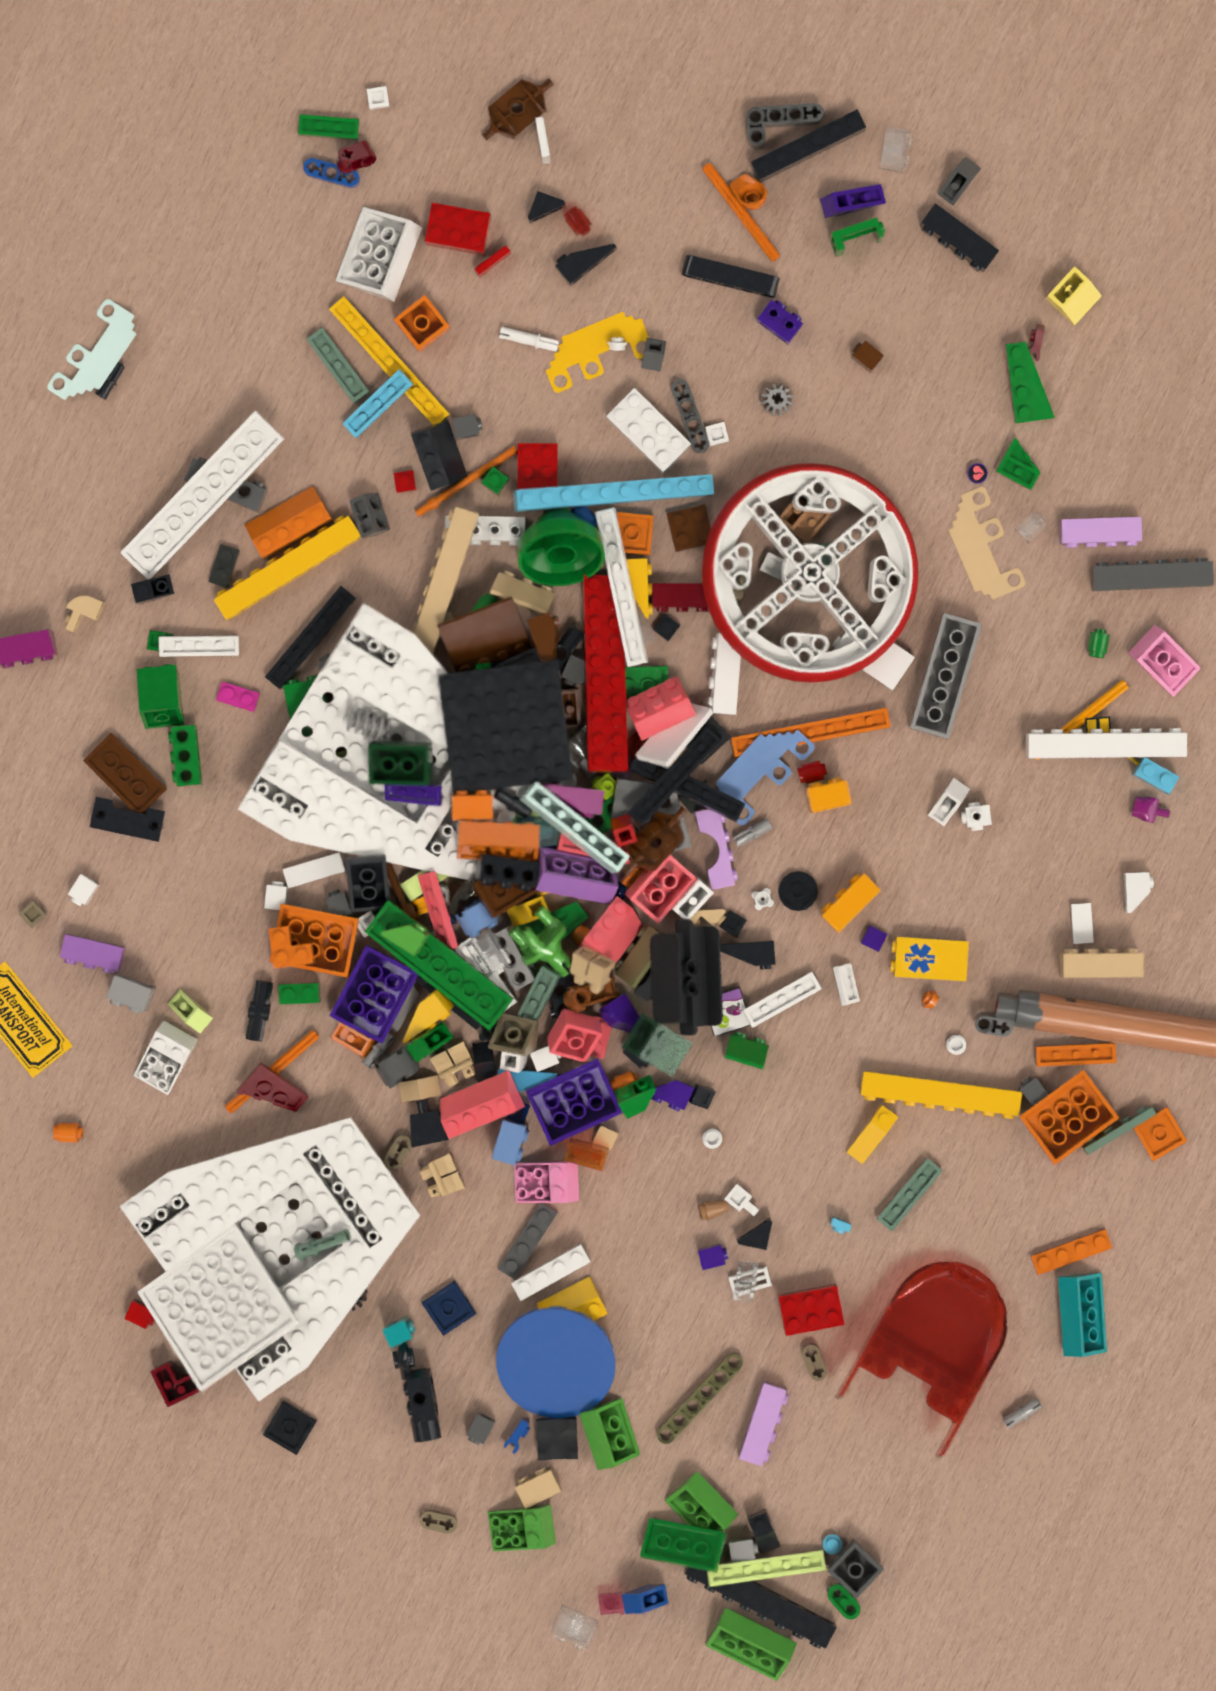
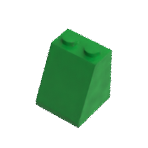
M164 664L160 667L146 666L142 669H137L139 713L145 729L185 725L177 666Z

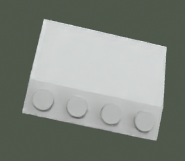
M363 207L335 281L394 302L422 227L411 220Z

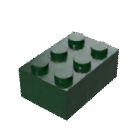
M373 740L368 744L369 784L428 786L433 781L432 742Z

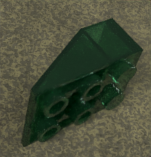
M642 1012L621 1047L673 1077L693 1043Z

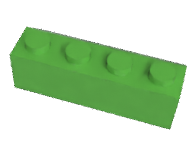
M725 1608L706 1643L707 1647L775 1681L779 1679L791 1661L797 1645L796 1642L788 1637H784L770 1628H766L728 1608Z

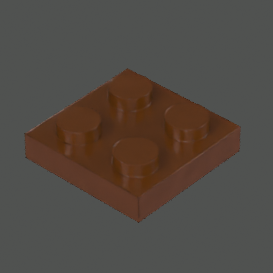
M705 504L667 513L675 552L705 546L711 529Z

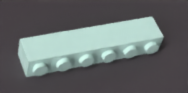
M538 782L531 784L519 799L610 873L618 872L630 857Z

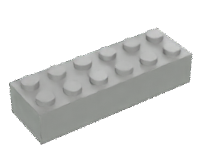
M946 613L942 614L909 729L946 740L949 739L982 627L981 623Z

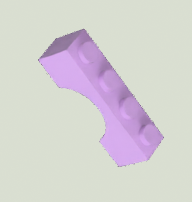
M710 809L695 812L699 832L712 836L719 847L717 862L712 868L707 870L711 890L735 885L734 881H737L738 877L736 869L731 868L730 862L734 861L732 849H727L726 842H730L728 830H723L722 823L726 822L725 817Z

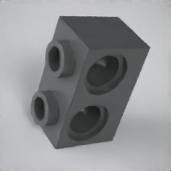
M378 492L363 494L349 500L361 538L375 537L390 530Z

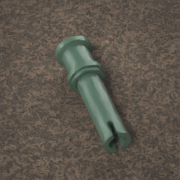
M343 1229L320 1239L311 1238L306 1243H297L294 1246L295 1256L302 1261L310 1255H319L321 1250L350 1241L351 1234L348 1229Z

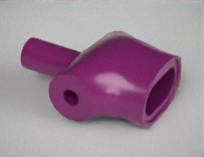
M1136 796L1132 816L1145 822L1154 823L1156 815L1169 818L1170 810L1158 808L1159 799Z

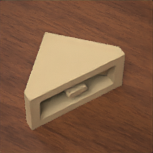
M438 1075L399 1083L402 1102L441 1095Z

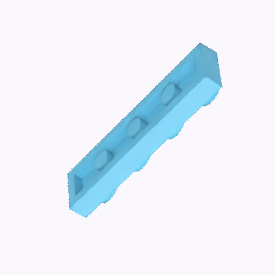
M399 369L342 424L355 438H358L414 383Z

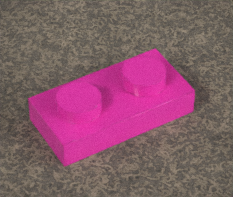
M221 682L216 701L255 712L260 693Z

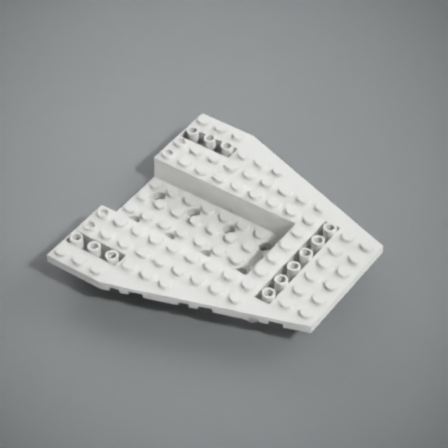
M363 603L265 760L238 810L291 841L358 856L386 854V862L430 872L435 871L439 874L474 881L477 860L457 859L459 821L464 820H452L451 794H453V786L438 675L447 674V672L415 634ZM325 692L333 694L334 699L332 702L326 703L322 700ZM352 708L353 712L357 708L361 709V713L367 710L369 717L376 713V720L381 715L384 716V722L391 718L386 738L383 736L380 741H390L391 736L394 733H398L402 736V741L432 742V754L436 757V761L432 764L433 781L430 784L442 785L441 806L385 800V785L369 784L368 744L373 740H377V734L371 739L369 732L362 736V729L357 734L354 733V727L347 731V723ZM305 726H310L313 729V733L309 737H305L301 733L302 728ZM338 747H345L347 749L346 756L338 757L335 753ZM530 785L502 789L520 799ZM497 789L488 790V793H492L493 819L473 821L512 822L517 813L513 810L509 811L504 804L494 799L493 795Z
M351 1117L169 1171L120 1206L165 1271L171 1269L233 1224H237L300 1322L235 1368L258 1401L265 1398L310 1365L420 1216L417 1209ZM291 1199H297L300 1206L298 1209H291L288 1202ZM258 1222L266 1223L267 1230L265 1232H259L256 1229ZM343 1229H348L351 1234L350 1241L321 1250L319 1255H310L302 1261L295 1256V1244L308 1242L312 1238L311 1234L315 1231H319L323 1237ZM287 1254L290 1257V1262L288 1264L280 1263L279 1256Z

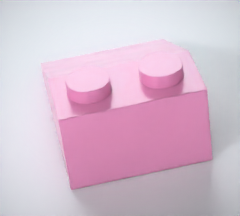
M1154 625L1128 652L1173 697L1201 669L1157 625Z

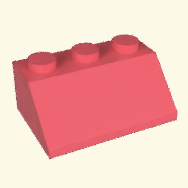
M617 896L578 948L585 945L598 952L599 955L602 954L614 960L616 964L641 931L643 925L634 909Z

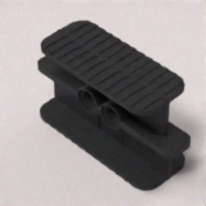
M680 919L675 923L676 933L654 934L650 939L653 1019L658 1024L679 1023L681 1035H696L697 1027L717 1026L722 1023L723 1019L720 935L718 929L714 926L693 927L691 919Z

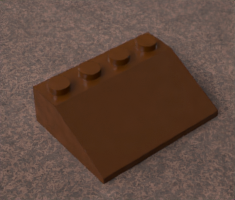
M512 596L437 625L456 672L477 669L476 664L490 663V665H493L532 648Z

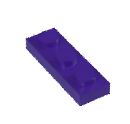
M385 785V800L441 806L442 785Z

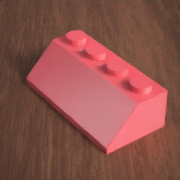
M505 1071L440 1099L441 1123L448 1139L525 1107L510 1071Z

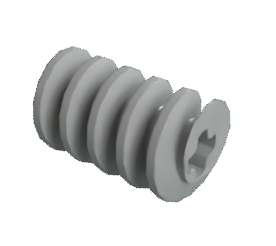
M352 708L347 723V731L354 727V733L357 734L362 729V736L369 732L372 739L377 734V741H380L383 736L386 738L391 718L384 722V716L381 715L376 720V713L369 717L367 710L361 715L360 708H357L355 712H353Z

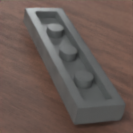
M540 1203L498 1270L515 1280L558 1212L544 1203Z

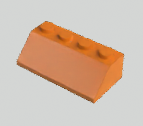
M314 486L244 526L263 559H266L333 520Z
M459 821L457 859L477 860L478 856L484 854L537 862L540 825H535L534 823L515 824L513 822Z

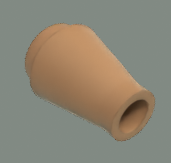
M726 1200L706 1201L698 1205L701 1220L706 1219L708 1221L729 1211Z

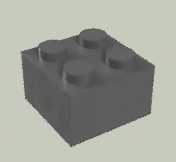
M855 1539L826 1567L827 1571L856 1599L884 1570L883 1566Z

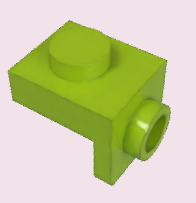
M609 773L603 777L599 774L591 781L592 786L590 789L604 791V800H607L614 794L616 782Z

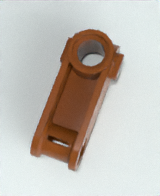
M611 977V980L604 985L603 990L598 994L590 991L591 984L581 987L579 985L569 987L563 998L565 1006L576 1013L586 1010V1006L620 996L614 983L615 977Z

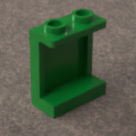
M876 217L831 232L830 241L835 256L838 257L844 254L845 246L843 242L870 233H874L876 242L880 243L885 233L882 221L878 222Z

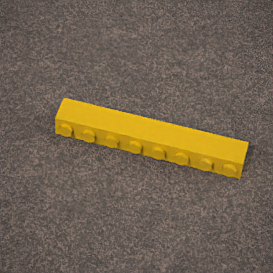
M344 515L334 520L335 524L331 527L324 526L317 531L318 535L312 539L310 536L303 539L299 547L287 549L283 552V557L279 559L275 557L266 563L267 567L262 570L257 568L249 573L251 577L246 580L241 578L233 583L234 587L230 590L223 589L216 594L217 598L214 601L227 621L231 620L361 539L360 533L351 518Z
M863 1071L860 1095L864 1096L865 1100L876 1101V1097L884 1098V1102L895 1103L896 1100L904 1101L903 1105L915 1106V1103H923V1107L935 1109V1105L943 1106V1110L955 1111V1108H961L963 1113L974 1114L976 1110L983 1111L982 1115L994 1116V1113L1002 1114V1118L1014 1119V1116H1019L1022 1098L1021 1091Z

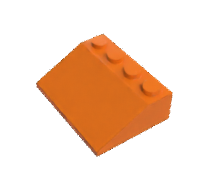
M280 904L276 928L290 926L293 946L313 943L315 963L290 967L349 977L359 919ZM272 952L270 955V963H273Z
M1084 1069L1019 1116L1053 1165H1056L1119 1119Z

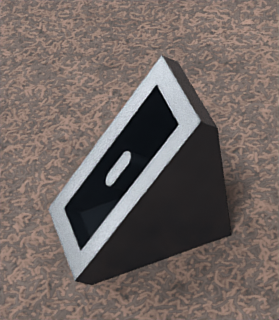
M537 191L528 215L529 223L531 224L566 208L564 200Z
M490 1041L472 1043L478 1083L497 1075L494 1051L488 1048Z
M768 1218L736 1239L738 1244L767 1250L772 1226L771 1219Z

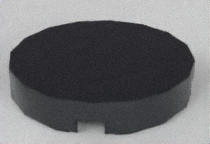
M790 873L779 884V899L790 910H806L817 899V884L807 873Z

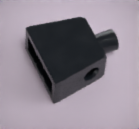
M428 1099L416 1101L418 1113L410 1115L412 1148L449 1140L441 1123L439 1109L430 1110Z

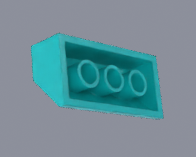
M1102 1273L1071 1274L1058 1277L1063 1356L1086 1357L1107 1352Z

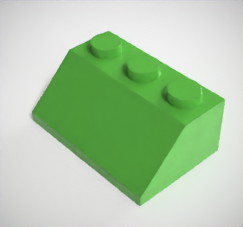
M622 1398L579 1413L597 1470L613 1468L640 1455Z
M698 1471L688 1477L665 1499V1502L690 1526L723 1532L738 1515L732 1506L719 1495Z

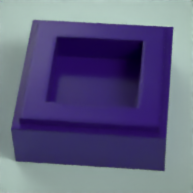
M869 925L861 944L879 952L888 934Z

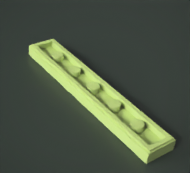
M819 1550L719 1564L717 1573L707 1571L709 1587L826 1571L827 1569L824 1551Z

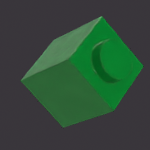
M492 467L481 484L499 496L510 480Z

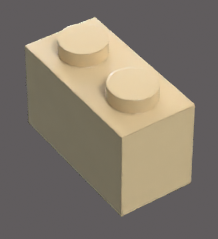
M546 1467L540 1468L535 1471L536 1475L530 1478L524 1476L517 1480L518 1484L515 1485V1489L525 1509L561 1492V1487L551 1467L548 1469Z

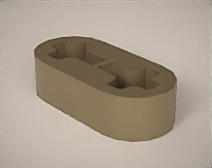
M400 1135L395 1139L384 1159V1164L388 1169L396 1170L402 1165L412 1147L409 1136ZM407 1139L408 1148L404 1147L401 1152L398 1151L400 1147L398 1140ZM395 1153L399 1154L396 1160L399 1162L398 1165L390 1166L388 1158H393Z
M815 1344L805 1345L802 1349V1356L811 1378L815 1381L825 1379L827 1369L818 1347ZM808 1348L816 1350L814 1361L811 1360L810 1356L805 1355L808 1352ZM817 1363L819 1369L823 1368L822 1376L813 1375L812 1372L815 1371L813 1364Z
M426 1510L421 1514L420 1524L428 1530L452 1533L457 1527V1519L451 1514ZM429 1514L432 1515V1519L438 1521L431 1522L430 1525L426 1524V1520H423V1517L426 1518ZM447 1519H451V1523L454 1524V1526H450L449 1529H446V1525L441 1524L439 1522H446Z

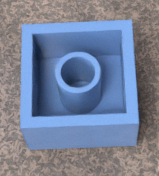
M504 1118L492 1159L514 1166L516 1161L520 1162L524 1150L520 1147L522 1142L526 1143L529 1130L526 1129L527 1125Z

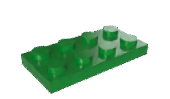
M649 1518L640 1557L717 1573L727 1534L725 1532Z

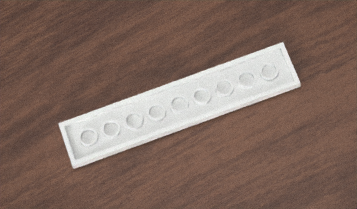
M254 411L120 553L147 579H152L285 438L257 411Z

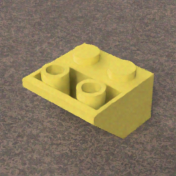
M1074 266L1050 292L1046 300L1075 326L1100 299L1101 294L1091 281Z

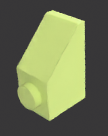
M181 989L168 1003L187 1025L199 1033L213 1019L204 1008Z

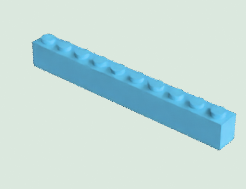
M713 474L516 490L513 492L514 512L711 496L714 494Z

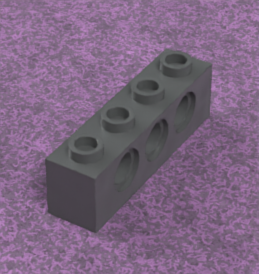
M201 457L198 460L193 458L184 481L188 482L208 460ZM254 480L252 484L244 481L227 500L259 513L268 491L264 489L265 485ZM245 486L249 487V495L242 497L240 489Z

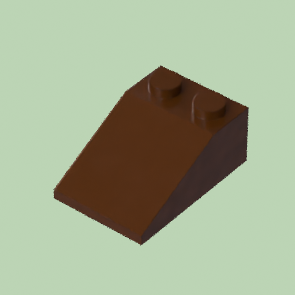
M547 612L527 619L540 660H556L560 633L558 628L561 627L558 616Z

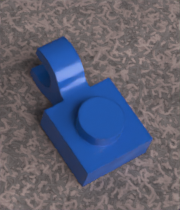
M524 1417L521 1419L510 1438L504 1443L505 1448L509 1443L515 1445L512 1452L514 1454L519 1449V1438H524L530 1430L527 1419Z

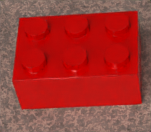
M432 202L425 244L484 256L491 213Z
M518 443L517 490L558 487V443Z
M837 1284L778 1294L786 1336L845 1325Z

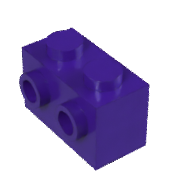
M771 300L757 318V322L789 345L803 326L802 318L794 312L792 314L785 310L786 306L778 300L776 302Z

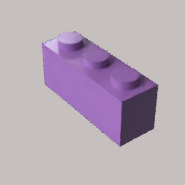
M65 934L60 958H63L64 962L76 965V962L84 963L83 967L95 969L98 966L103 968V972L114 974L115 971H120L126 947Z

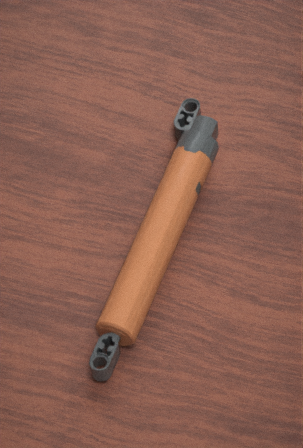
M1019 990L1017 995L998 992L995 1012H979L974 1018L977 1031L983 1034L1008 1036L1014 1026L1216 1058V1021L1076 998L1072 999ZM981 1019L989 1021L986 1026H980L978 1022ZM1003 1022H1006L1007 1026H1005L1004 1029H1001L1000 1025H1002Z

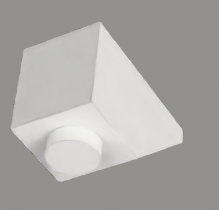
M953 778L928 816L945 826L963 802L970 788Z
M1150 872L1123 873L1125 913H1132L1150 893V888L1154 886L1153 876H1150Z

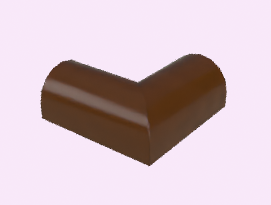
M561 688L566 728H582L579 688Z

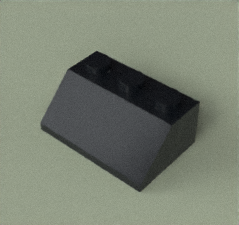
M448 420L411 432L412 440L431 491L450 485L468 476Z

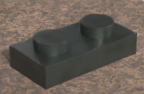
M220 544L208 581L209 583L225 588L229 587L240 550Z

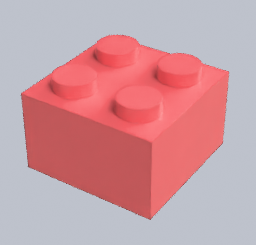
M563 1008L547 1036L550 1053L586 1063L603 1034L599 1018L578 1012L575 1013Z

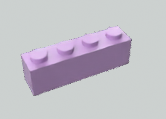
M1141 517L1060 520V545H1065V548H1077V544H1085L1086 548L1097 547V544L1105 543V547H1116L1117 543H1125V546H1137V542L1142 541Z
M763 1381L742 1444L739 1459L762 1466L763 1462L768 1461L770 1451L767 1449L769 1443H773L777 1432L774 1431L776 1424H780L783 1415L780 1409L782 1405H786L789 1396L786 1393V1388Z

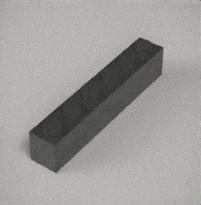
M1196 558V562H1188V559H1176V563H1168V560L1164 559L1156 560V564H1148V560L1136 561L1134 565H1128V561L1116 562V565L1108 566V562H1098L1096 566L1091 568L1092 592L1213 586V561H1208L1207 558Z

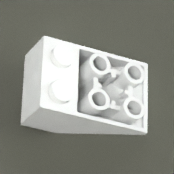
M163 1021L156 1030L134 1076L169 1095L192 1054L198 1039Z

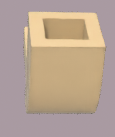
M79 596L72 599L66 607L73 611L66 618V630L76 633L83 615L98 621L105 603L90 596Z

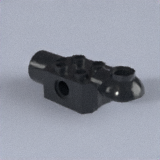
M404 1342L398 1347L397 1351H392L395 1369H400L401 1379L406 1380L403 1387L405 1396L409 1395L407 1411L409 1416L412 1415L410 1421L414 1442H427L439 1439L442 1436L431 1368L412 1370L411 1367L415 1366L413 1348H408L407 1342ZM416 1393H423L425 1399L419 1400L416 1397Z

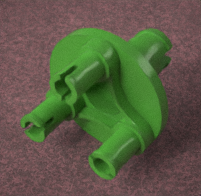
M541 906L534 913L546 925L541 933L536 936L529 927L521 931L516 926L508 935L520 946L519 949L523 952L521 961L525 965H530L540 959L541 961L548 962L555 971L560 973L562 977H565L569 972L562 964L564 963L568 969L572 964L571 958L562 949L560 941L566 931V926L557 917L554 918L545 906Z

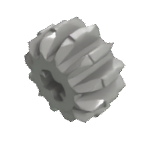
M772 383L773 390L766 386L765 390L768 394L761 393V397L767 399L761 401V405L768 404L764 411L768 412L772 409L771 416H774L775 411H778V415L781 417L783 415L782 409L788 413L790 410L786 405L793 406L794 404L792 401H789V399L794 398V394L787 395L790 388L787 387L785 390H782L783 383H780L779 389H777L776 383ZM776 395H779L780 400H783V402L775 404L774 399H772V397H776Z

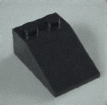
M386 854L346 858L351 913L381 910L386 902L390 900Z

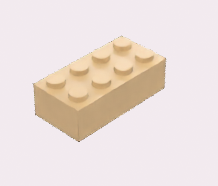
M1064 949V953H1059V977H1144V953L1138 952V949H1124V952L1118 953V949H1104V953H1098V949H1084V953H1078V949Z

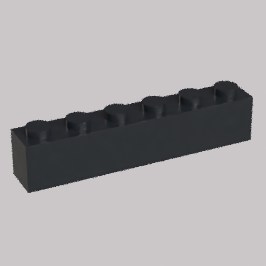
M857 109L751 161L750 168L756 180L761 183L865 132L866 125Z

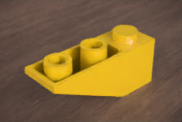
M626 559L635 601L645 619L648 620L649 615H653L652 603H648V595H652V583H648V575H652L651 563H647V559Z
M437 989L426 996L418 1005L403 1043L405 1044L409 1040L413 1042L422 1035L420 1032L424 1029L426 1031L432 1029L438 1019L443 1021L451 1015L449 1011L454 1007L449 998Z

